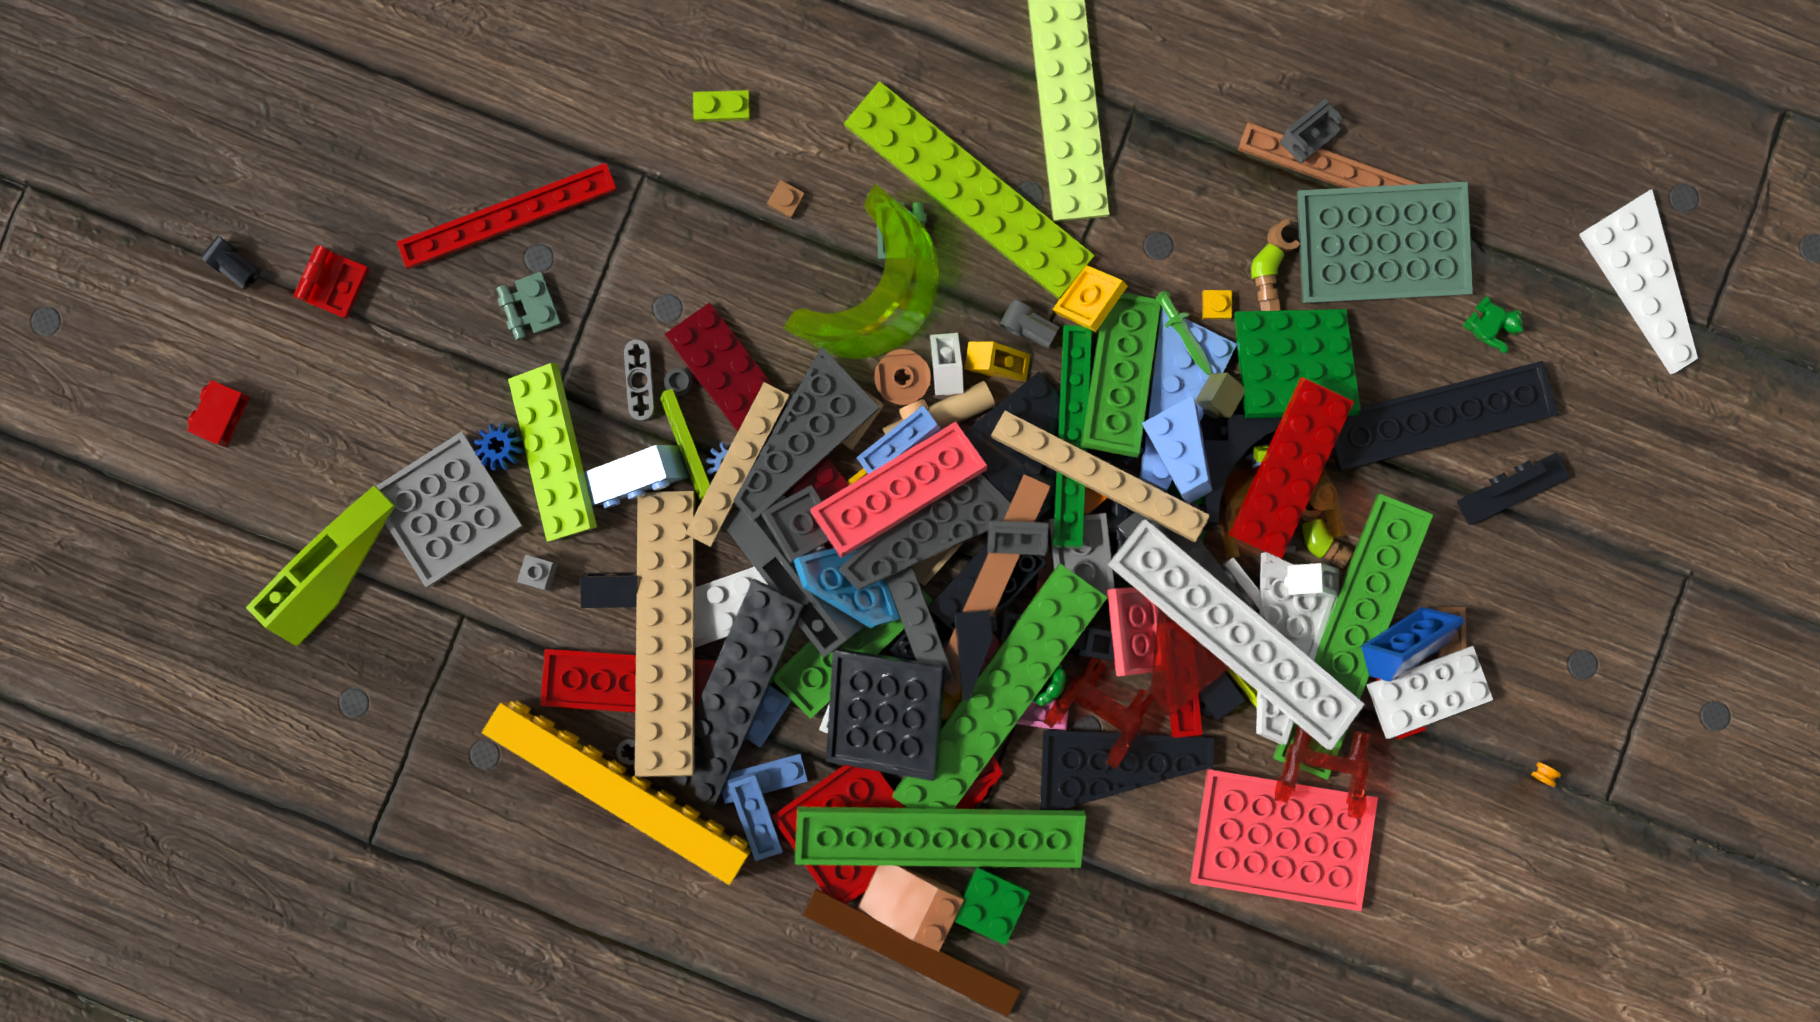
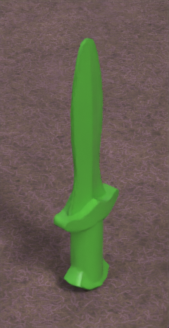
M1160 292L1155 302L1161 304L1170 319L1165 324V327L1172 326L1178 332L1193 360L1203 372L1210 375L1211 367L1208 359L1188 329L1185 319L1189 314L1185 312L1179 314L1170 299V292Z

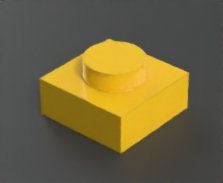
M1203 290L1202 320H1230L1232 318V290Z

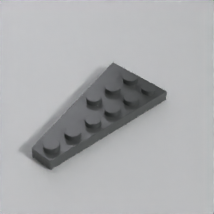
M979 474L864 544L839 568V571L859 591L987 532L988 522L1003 521L1011 503L982 474Z

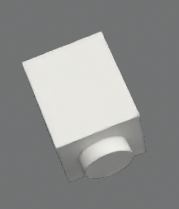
M958 333L930 335L935 395L963 393V372Z
M1322 563L1288 566V573L1285 574V587L1289 590V595L1296 597L1336 598L1340 589L1339 569Z

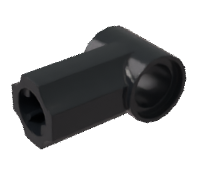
M218 235L199 256L219 273L225 274L232 282L244 290L252 286L258 279L260 271L238 254V250Z

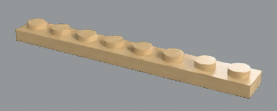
M1004 411L991 434L993 439L1195 543L1209 518L1208 514L1007 411Z

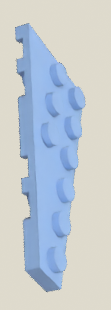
M1162 307L1159 312L1158 332L1156 334V350L1152 368L1153 374L1151 377L1147 420L1191 396L1196 400L1210 376L1203 372L1193 360L1178 332L1172 326L1165 327V324L1170 319ZM1185 319L1189 331L1197 340L1208 359L1211 374L1223 373L1237 344ZM1197 404L1199 420H1201L1204 414L1203 408ZM1146 433L1140 480L1166 492L1172 478Z

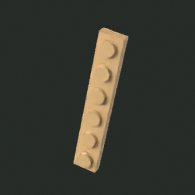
M765 382L763 383L686 530V535L712 547L734 505L735 496L750 470H752L790 397L787 393Z

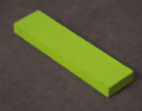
M669 389L663 391L660 401L697 496L702 501L710 484L674 391Z

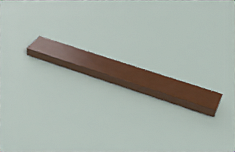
M817 888L814 889L802 913V916L1007 1017L1020 993L1019 988L942 950L938 952L915 942L857 908Z

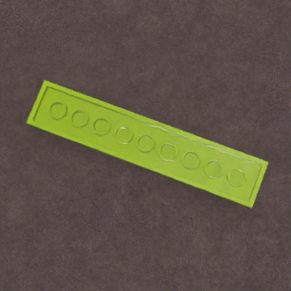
M880 81L844 122V126L1058 300L1085 266L1094 258V254Z

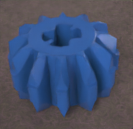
M491 423L489 424L490 433L483 429L479 431L484 439L483 441L477 439L474 441V444L482 446L481 449L475 451L476 456H484L481 460L482 465L486 466L491 463V469L497 471L500 464L504 470L509 469L508 460L515 464L518 463V459L513 455L514 453L522 454L523 449L515 447V445L520 444L523 440L521 437H514L517 432L515 428L512 427L507 430V425L500 423L497 430V427ZM497 441L504 444V448L500 447L502 449L500 453L493 450V447L497 446L495 444Z

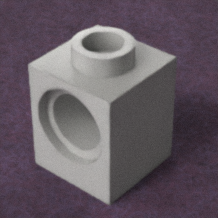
M525 555L517 582L550 591L558 564Z

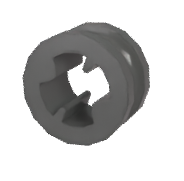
M628 739L619 744L616 753L620 762L632 765L635 764V759L632 760L629 756L624 757L623 751H626L625 745L629 744L630 747H635V739Z

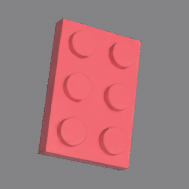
M1135 587L1107 590L1116 676L1166 671L1159 608Z

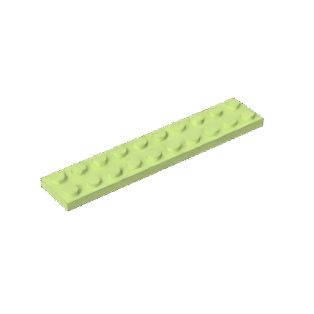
M1028 0L1053 222L1108 217L1109 208L1085 1Z

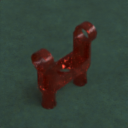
M1091 658L1080 677L1077 676L1071 681L1059 701H1056L1051 707L1043 723L1053 728L1057 722L1060 723L1074 701L1122 731L1108 755L1110 757L1106 762L1107 765L1116 770L1129 750V745L1143 725V715L1155 698L1149 693L1144 702H1142L1141 700L1147 691L1139 689L1129 707H1124L1094 687L1102 673L1106 670V666L1101 662L1094 671L1093 669L1099 660Z
M1297 724L1293 744L1290 743L1287 748L1283 773L1277 780L1275 801L1288 803L1291 792L1295 791L1300 764L1351 775L1346 799L1348 817L1362 819L1366 808V794H1364L1370 765L1366 758L1372 735L1353 731L1350 754L1343 758L1312 751L1310 747L1312 736Z

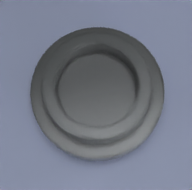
M674 368L666 374L664 384L667 390L673 389L675 396H683L691 390L693 380L687 370Z

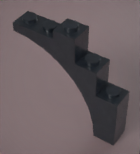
M1232 414L1231 417H1226L1223 424L1219 425V440L1203 441L1212 492L1202 496L1201 503H1198L1199 510L1209 515L1203 530L1213 531L1218 523L1220 500L1231 471L1245 455L1253 450V446H1259L1261 443L1274 437L1282 417L1245 418V415Z

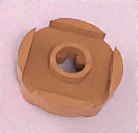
M897 349L889 352L881 359L875 369L874 379L877 391L886 402L896 406H907L925 396L930 386L931 374L928 364L921 356L908 349ZM901 370H905V374L911 376V380H907L906 385H900V382L894 379V376H898Z

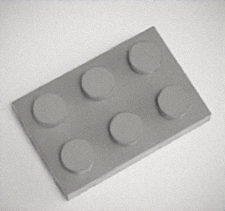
M1106 513L1084 515L1082 549L1053 547L1055 519H1049L1054 570L1061 563L1106 595L1108 599L1107 590L1115 589L1113 570L1108 565L1111 561Z

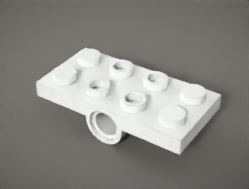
M1473 646L1431 661L1419 663L1417 666L1400 674L1396 680L1388 682L1379 679L1366 684L1386 738L1398 736L1493 700Z

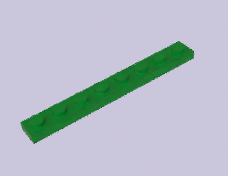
M1064 325L1058 438L1086 452L1087 448L1081 447L1089 398L1092 330L1078 325ZM1057 472L1053 547L1082 549L1085 486Z

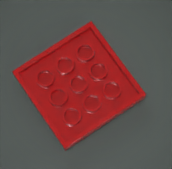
M843 765L771 817L795 850L797 807H905L892 797L894 791L880 771ZM805 865L823 892L845 903H849L866 891L877 868L876 865Z

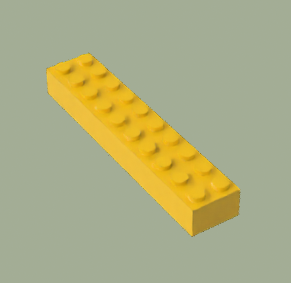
M516 700L515 702H503L498 705L482 731L484 735L728 885L735 879L751 852V849L747 847L749 844L747 840L737 834H734L732 837L723 832L725 827L712 819L706 822L698 817L700 812L692 806L686 804L682 807L675 803V796L663 789L661 791L654 790L650 787L652 782L648 779L631 776L626 772L628 768L614 759L612 762L602 758V751L592 745L587 747L579 744V737L567 730L563 732L553 728L555 723L543 715L538 717L530 714L531 708L524 703Z

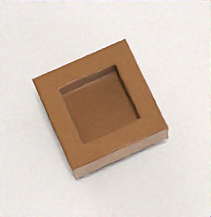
M780 180L768 200L767 206L792 219L805 197V193Z

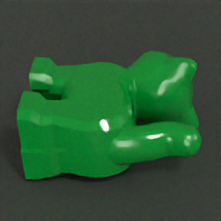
M1485 296L1476 306V309L1483 314L1482 318H1479L1478 313L1474 311L1462 324V327L1467 331H1471L1479 341L1497 348L1501 353L1505 354L1509 350L1508 345L1504 341L1497 339L1496 336L1501 326L1505 331L1514 336H1517L1519 332H1523V313L1519 310L1506 311L1502 307L1493 304L1490 298Z

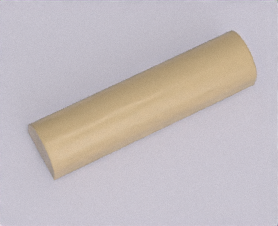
M982 381L963 390V393L954 394L929 406L927 410L942 430L954 422L960 424L994 408L995 402L986 383ZM903 419L882 428L884 434L886 435L895 428Z

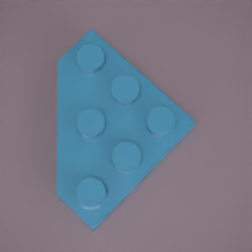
M861 547L843 558L833 548L800 556L794 560L803 588L869 628L889 624L900 619L886 579L858 591L839 571V568Z

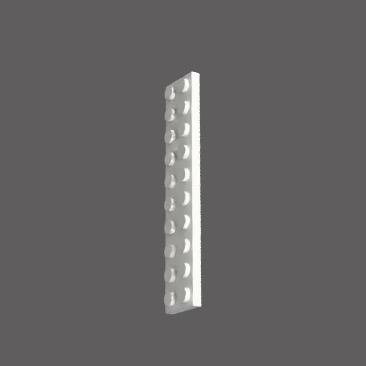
M1146 519L1141 521L1108 565L1327 750L1335 746L1364 706L1363 702Z

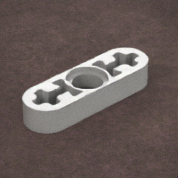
M632 340L624 348L628 410L635 420L646 422L655 414L651 351L645 342ZM636 346L645 351V354L640 355V364L642 366L646 364V369L641 367L630 368L631 365L636 366L635 357L630 355V352L635 351ZM643 373L647 376L646 386L640 389L633 387V376ZM649 392V396L643 395V402L646 406H649V410H645L644 415L640 416L638 411H634L635 407L639 406V397H633V393L645 394Z

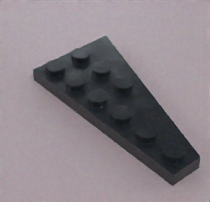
M1043 730L1039 810L1067 809L1149 784L1211 768L1214 764V738H1173L1172 736Z

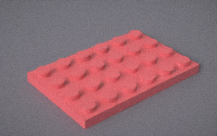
M1207 769L1190 883L1362 911L1378 797Z

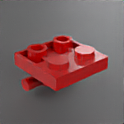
M315 246L293 297L347 320L370 269L335 254L323 246Z

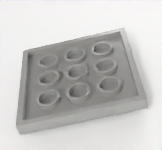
M462 431L377 485L395 505L385 524L426 588L431 587L524 527L486 466L481 464L480 457L475 455V449Z

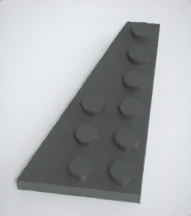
M822 346L779 419L768 442L763 447L752 470H750L734 498V503L752 522H755L764 510L775 504L879 410V406Z

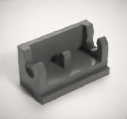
M1325 98L1287 128L1280 144L1302 164L1339 134L1341 129L1337 124H1340L1343 119Z
M989 521L987 553L1045 555L1047 552L1048 523Z

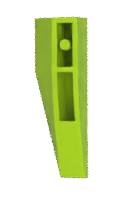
M377 486L370 488L296 555L246 608L266 629L293 645L299 646L338 606L395 505Z

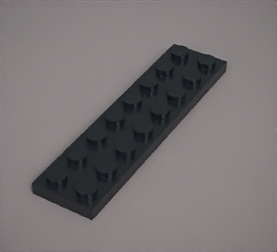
M1539 361L1360 407L1361 411L1358 415L1347 416L1333 446V452L1338 470L1342 471L1556 416L1558 412L1544 363Z
M757 579L751 581L695 710L694 776H666L663 785L711 810L717 807L806 606L805 603Z

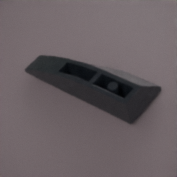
M988 541L928 606L944 647L948 645L955 629L954 612L963 611L987 558ZM1020 554L994 614L1007 606L1047 563L1040 555ZM905 632L889 651L897 658L917 661Z

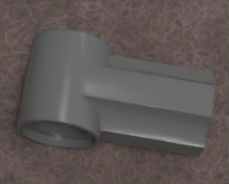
M1017 300L1011 301L999 323V326L1009 333L1019 337L1024 336L1046 349L1049 348L1059 329L1057 325L1036 315L1033 309Z

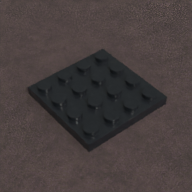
M1040 372L1036 373L964 432L987 465V470L981 474L1010 503L1023 475H1027L1050 486L1036 520L1055 505L1057 471L993 439L991 434L1004 411H1007L1056 437L1059 436L1060 395ZM1090 448L1086 450L1087 453L1105 462L1112 457L1105 451Z
M839 648L833 650L826 762L929 781L936 780L938 776L946 666Z

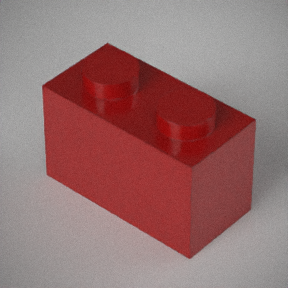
M210 380L209 384L205 385L200 393L201 401L197 410H194L188 419L189 427L187 432L227 448L250 396Z

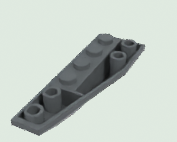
M740 508L726 518L723 526L766 583L806 604L798 625L824 658L866 627L863 623L803 588L794 561L789 563L768 525L761 518L752 522Z

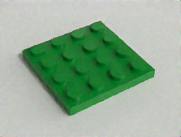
M1346 309L1235 312L1234 326L1241 384L1244 387L1245 418L1283 417L1300 378H1306L1354 401L1348 416L1360 413L1361 409Z

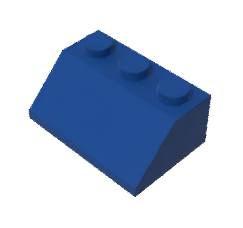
M1425 607L1417 609L1361 646L1369 676L1388 682L1396 680L1400 674L1417 666L1420 661L1431 654L1437 653L1441 647L1449 643L1464 624V618Z

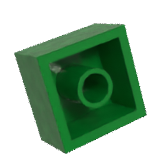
M975 867L962 894L964 901L954 922L1006 946L1030 892L1027 888L983 867Z

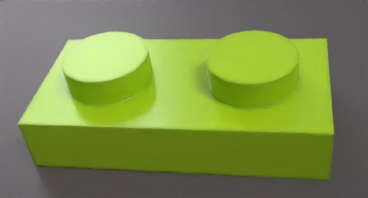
M749 91L693 92L694 122L750 121Z

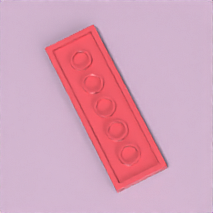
M954 422L814 506L810 511L837 553L843 558L986 471L987 465L958 424Z

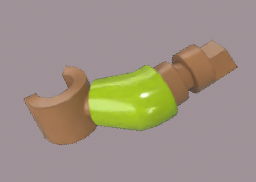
M1291 219L1282 220L1270 228L1267 236L1269 244L1252 261L1251 277L1255 279L1256 287H1260L1257 295L1261 311H1280L1278 289L1274 288V284L1277 283L1278 267L1284 257V253L1297 248L1301 244L1297 240L1287 243L1281 236L1282 229H1286L1291 225Z
M1325 499L1318 500L1313 503L1312 511L1304 509L1300 521H1305L1302 524L1305 546L1317 558L1323 557L1328 561L1333 559V564L1347 570L1354 552L1345 546L1340 548L1339 543L1333 540L1334 536L1329 534L1323 519L1318 518V515L1324 510Z

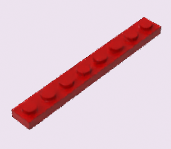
M603 163L407 237L396 243L405 267L409 270L617 191L607 163Z

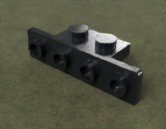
M1554 453L1533 464L1530 460L1514 467L1515 473L1506 476L1505 472L1494 476L1489 479L1490 485L1457 500V504L1467 524L1473 525L1569 478V473L1559 454Z

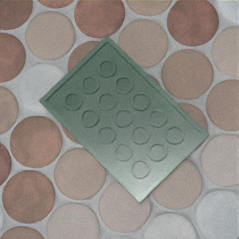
M1468 182L1297 191L1299 242L1301 243L1299 248L1302 304L1473 294Z

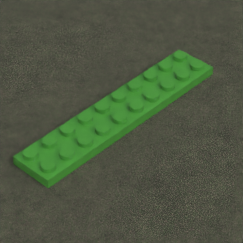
M1377 494L1339 589L1338 597H1336L1314 660L1316 664L1359 700L1369 677L1361 646L1388 629L1433 517L1431 513L1382 494ZM1294 722L1287 743H1278L1273 758L1328 780L1348 728L1335 746L1327 750Z
M1059 563L979 673L970 699L963 701L961 698L942 724L937 779L929 781L905 776L893 792L892 797L908 808L954 809L1105 602L1107 596Z
M797 807L795 865L1081 868L1086 814L1084 811Z

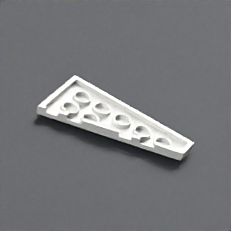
M1651 189L1583 231L1579 236L1671 375L1692 363L1698 357L1654 194Z
M1267 552L1261 553L1259 615L1314 661L1335 598L1296 597L1289 595V590L1285 587V574L1288 573V566H1293V564ZM1257 691L1256 734L1279 744H1286L1294 721Z

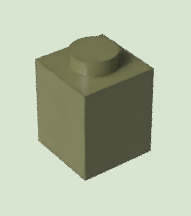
M1228 373L1210 374L1195 402L1203 408V413L1210 418L1231 417L1244 395V387Z

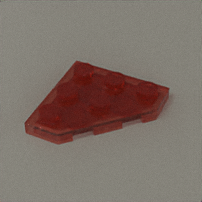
M1160 610L1157 619L1150 694L1165 714L1171 716L1226 671L1229 666Z

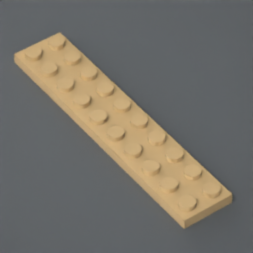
M694 491L645 492V495L638 497L635 777L694 776L695 539L685 534L695 515Z

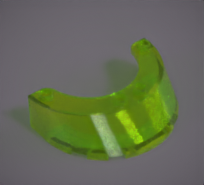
M874 184L866 197L865 209L878 226L885 243V268L878 286L866 300L846 311L821 313L808 309H798L791 314L783 329L815 349L820 350L822 346L830 355L836 357L869 358L884 354L902 345L925 322L932 309L938 290V260L928 232L909 209L877 184Z

